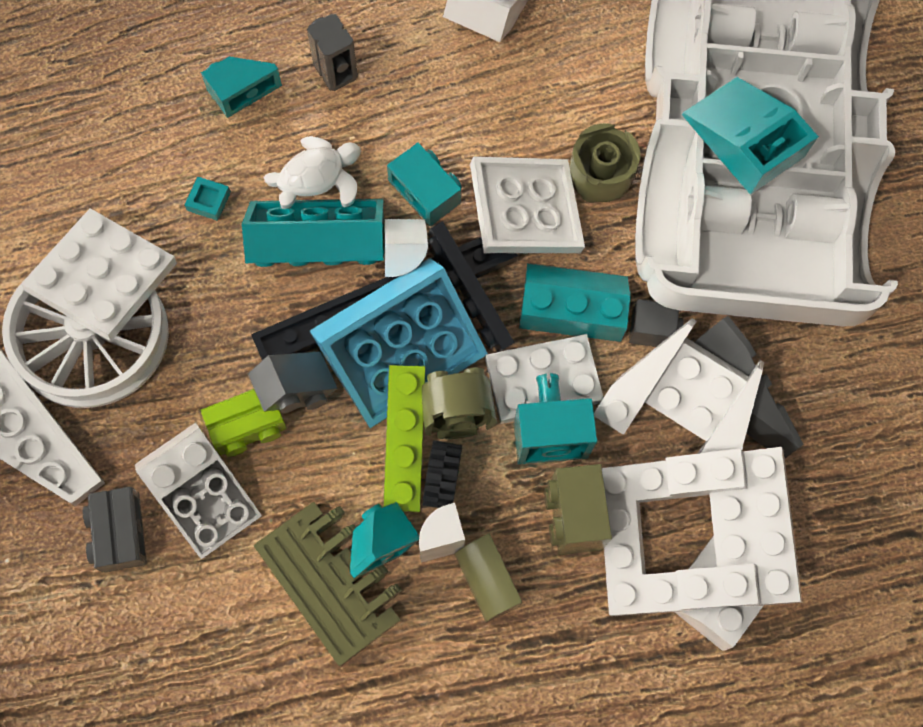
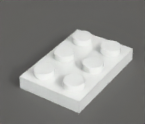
M587 334L485 355L500 424L514 422L518 404L540 403L536 377L542 374H547V382L550 379V373L559 375L561 401L592 398V404L595 405L600 404L604 398Z

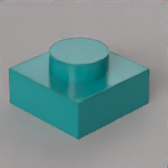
M197 176L184 206L189 212L218 221L230 196L229 186Z

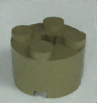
M608 123L590 126L579 135L573 147L569 167L573 187L583 200L589 203L610 202L622 197L630 190L641 156L639 145L633 135L626 130L622 132L615 129V125Z
M474 367L466 369L463 373L449 374L447 371H435L427 375L428 382L422 385L423 422L426 435L431 436V432L434 431L437 432L439 439H458L477 435V428L485 424L486 430L496 425L497 420L490 379L485 376L484 369Z

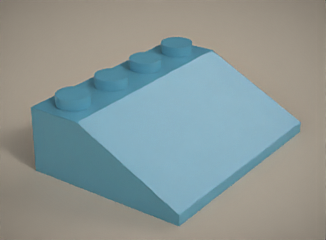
M431 258L423 261L410 273L395 278L310 330L329 365L369 428L387 418L389 365L425 366L426 383L428 382L427 375L432 372L447 371L449 374L459 373L488 354L444 267Z

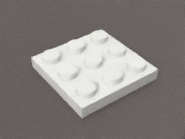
M472 158L470 168L484 253L580 254L583 251L585 244L568 159Z
M90 208L21 285L27 293L111 342L177 263L175 256Z

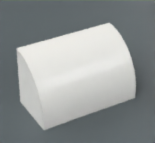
M385 219V277H397L408 274L415 270L426 256L428 249L425 219Z
M455 503L438 508L425 520L419 536L421 563L455 554L464 547L465 537Z

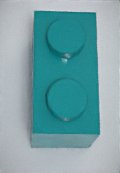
M419 142L387 165L388 181L415 211L425 219L430 227L461 204L462 186L460 181L453 173L447 174L440 166V161L434 152L429 149L426 151Z

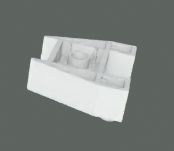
M692 318L618 377L594 412V416L624 435L643 404L646 403L705 440L697 454L734 449L742 450L765 362L759 360L749 376L686 338L696 323V320Z

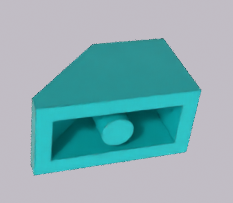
M229 56L220 62L212 63L206 70L201 72L207 91L227 118L282 86L278 68L274 63Z
M397 502L383 508L380 504H377L362 514L361 517L364 521L353 530L350 573L353 578H357L399 558L419 541V534Z

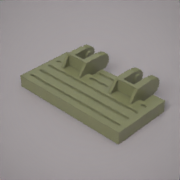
M312 502L253 546L338 666L341 667L401 621L391 607L378 617L375 615V612L400 594L402 589L398 584L391 585L368 604L361 594L375 583L384 579L389 571L382 565L354 585L366 573L357 578L352 577L350 573L351 552L348 547L334 557L332 553L352 538L353 530L356 528L355 525L352 524L345 527L324 544L318 535L340 521L345 512L339 506L323 515L315 502Z

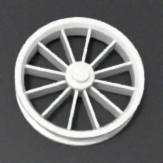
M21 284L7 305L3 319L2 336L5 352L10 363L38 394L63 406L93 408L108 405L129 396L153 375L161 363L167 347L169 335L168 319L156 290L148 297L152 315L132 317L121 329L122 331L151 327L146 347L119 336H115L110 342L68 316L35 305L39 299L27 293ZM29 313L64 325L62 327L23 332ZM60 339L26 361L23 344ZM107 341L141 354V356L127 371L122 373L102 345ZM99 348L119 376L107 383L94 386L92 350ZM68 350L51 383L44 381L34 374V372ZM83 350L85 388L63 387Z

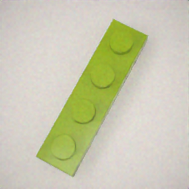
M389 365L384 507L397 502L402 511L420 512L423 449L422 385L425 384L426 367Z

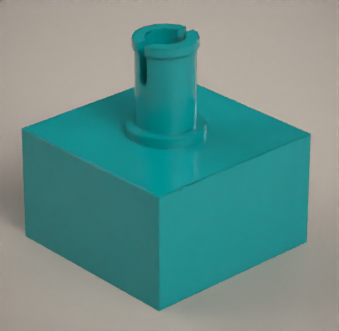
M550 373L548 382L547 374L537 376L536 382L540 403L518 404L513 425L517 463L530 464L588 459L597 443L592 398L561 401L559 375Z

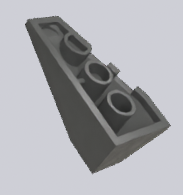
M729 316L723 318L694 342L748 376L756 366L752 360V357L757 355ZM764 374L761 375L746 434L766 449L782 447L784 449V457L787 458L804 444L784 406L775 403L768 389L772 383L768 375Z

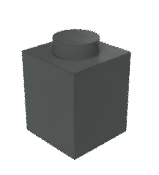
M637 299L632 310L629 343L657 347L683 326V318L678 317L679 310L666 308L654 301Z

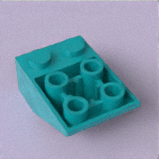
M739 77L734 78L682 113L686 121L750 195L803 159L819 137L795 109Z

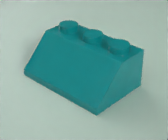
M527 263L519 329L571 336L587 334L588 338L621 342L628 325L630 304L628 276Z

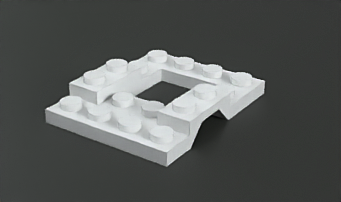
M782 447L742 451L741 449L667 457L665 458L666 461L602 468L612 540L604 548L609 616L679 612L728 606L803 603L784 449ZM710 495L717 567L646 574L640 502Z

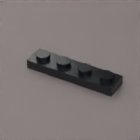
M442 221L431 227L427 234L430 238L428 239V247L436 259L442 258L448 268L445 271L454 288L459 287L465 299L462 303L468 315L472 319L477 317L483 327L480 334L486 345L490 349L494 347L497 352H500L514 344V340L444 222Z

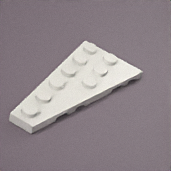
M0 349V459L72 505L77 506L88 497L87 495L95 492L105 482Z

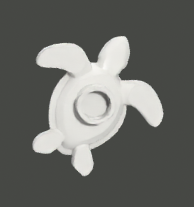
M313 136L305 137L301 140V145L307 149L306 151L304 150L294 156L280 173L273 172L264 177L265 183L269 186L278 187L283 191L279 195L282 209L293 206L297 195H320L330 190L334 185L340 192L341 205L348 207L356 199L357 182L342 168L352 165L357 161L361 154V148L357 144L349 142L335 150L324 139Z

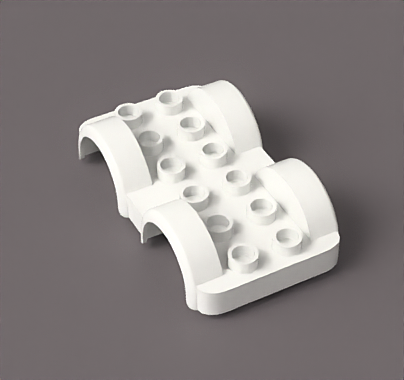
M880 0L651 1L645 54V80L649 94L657 98L656 123L648 142L641 176L636 217L635 258L638 274L643 281L647 282L649 294L657 303L666 308L680 311L833 326H856L866 322L888 300L889 295L896 289L898 281L888 280L882 286L876 285L872 279L868 261V232L873 202L881 178L895 156L894 145L887 140L886 104L893 95L894 89L886 88L882 93L868 92L866 83L868 42ZM736 77L795 109L819 136L803 159L751 195L682 116L684 111Z

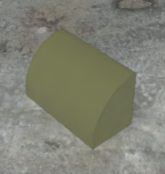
M490 533L476 539L455 553L458 564L486 623L520 607L522 600Z

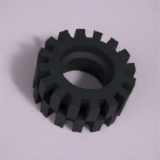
M433 440L424 488L423 506L440 508L454 503L462 453L461 444Z

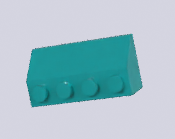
M340 199L295 200L293 206L287 209L281 208L280 201H250L241 224L245 264L255 263L259 267H268L275 263L304 266L309 264V262H323L326 265L333 266L342 264L343 261H357L363 265L384 261V199H355L354 203L348 207H343Z

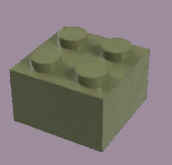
M601 464L556 468L552 479L547 482L548 488H544L546 509L553 510L552 524H549L551 545L558 547L559 555L602 551L612 540Z

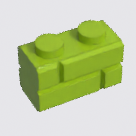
M254 389L201 409V414L215 450L219 455L226 453L227 457L243 453L247 450L246 445L260 440L261 443L274 441L281 436V431L287 429L280 410L264 412Z

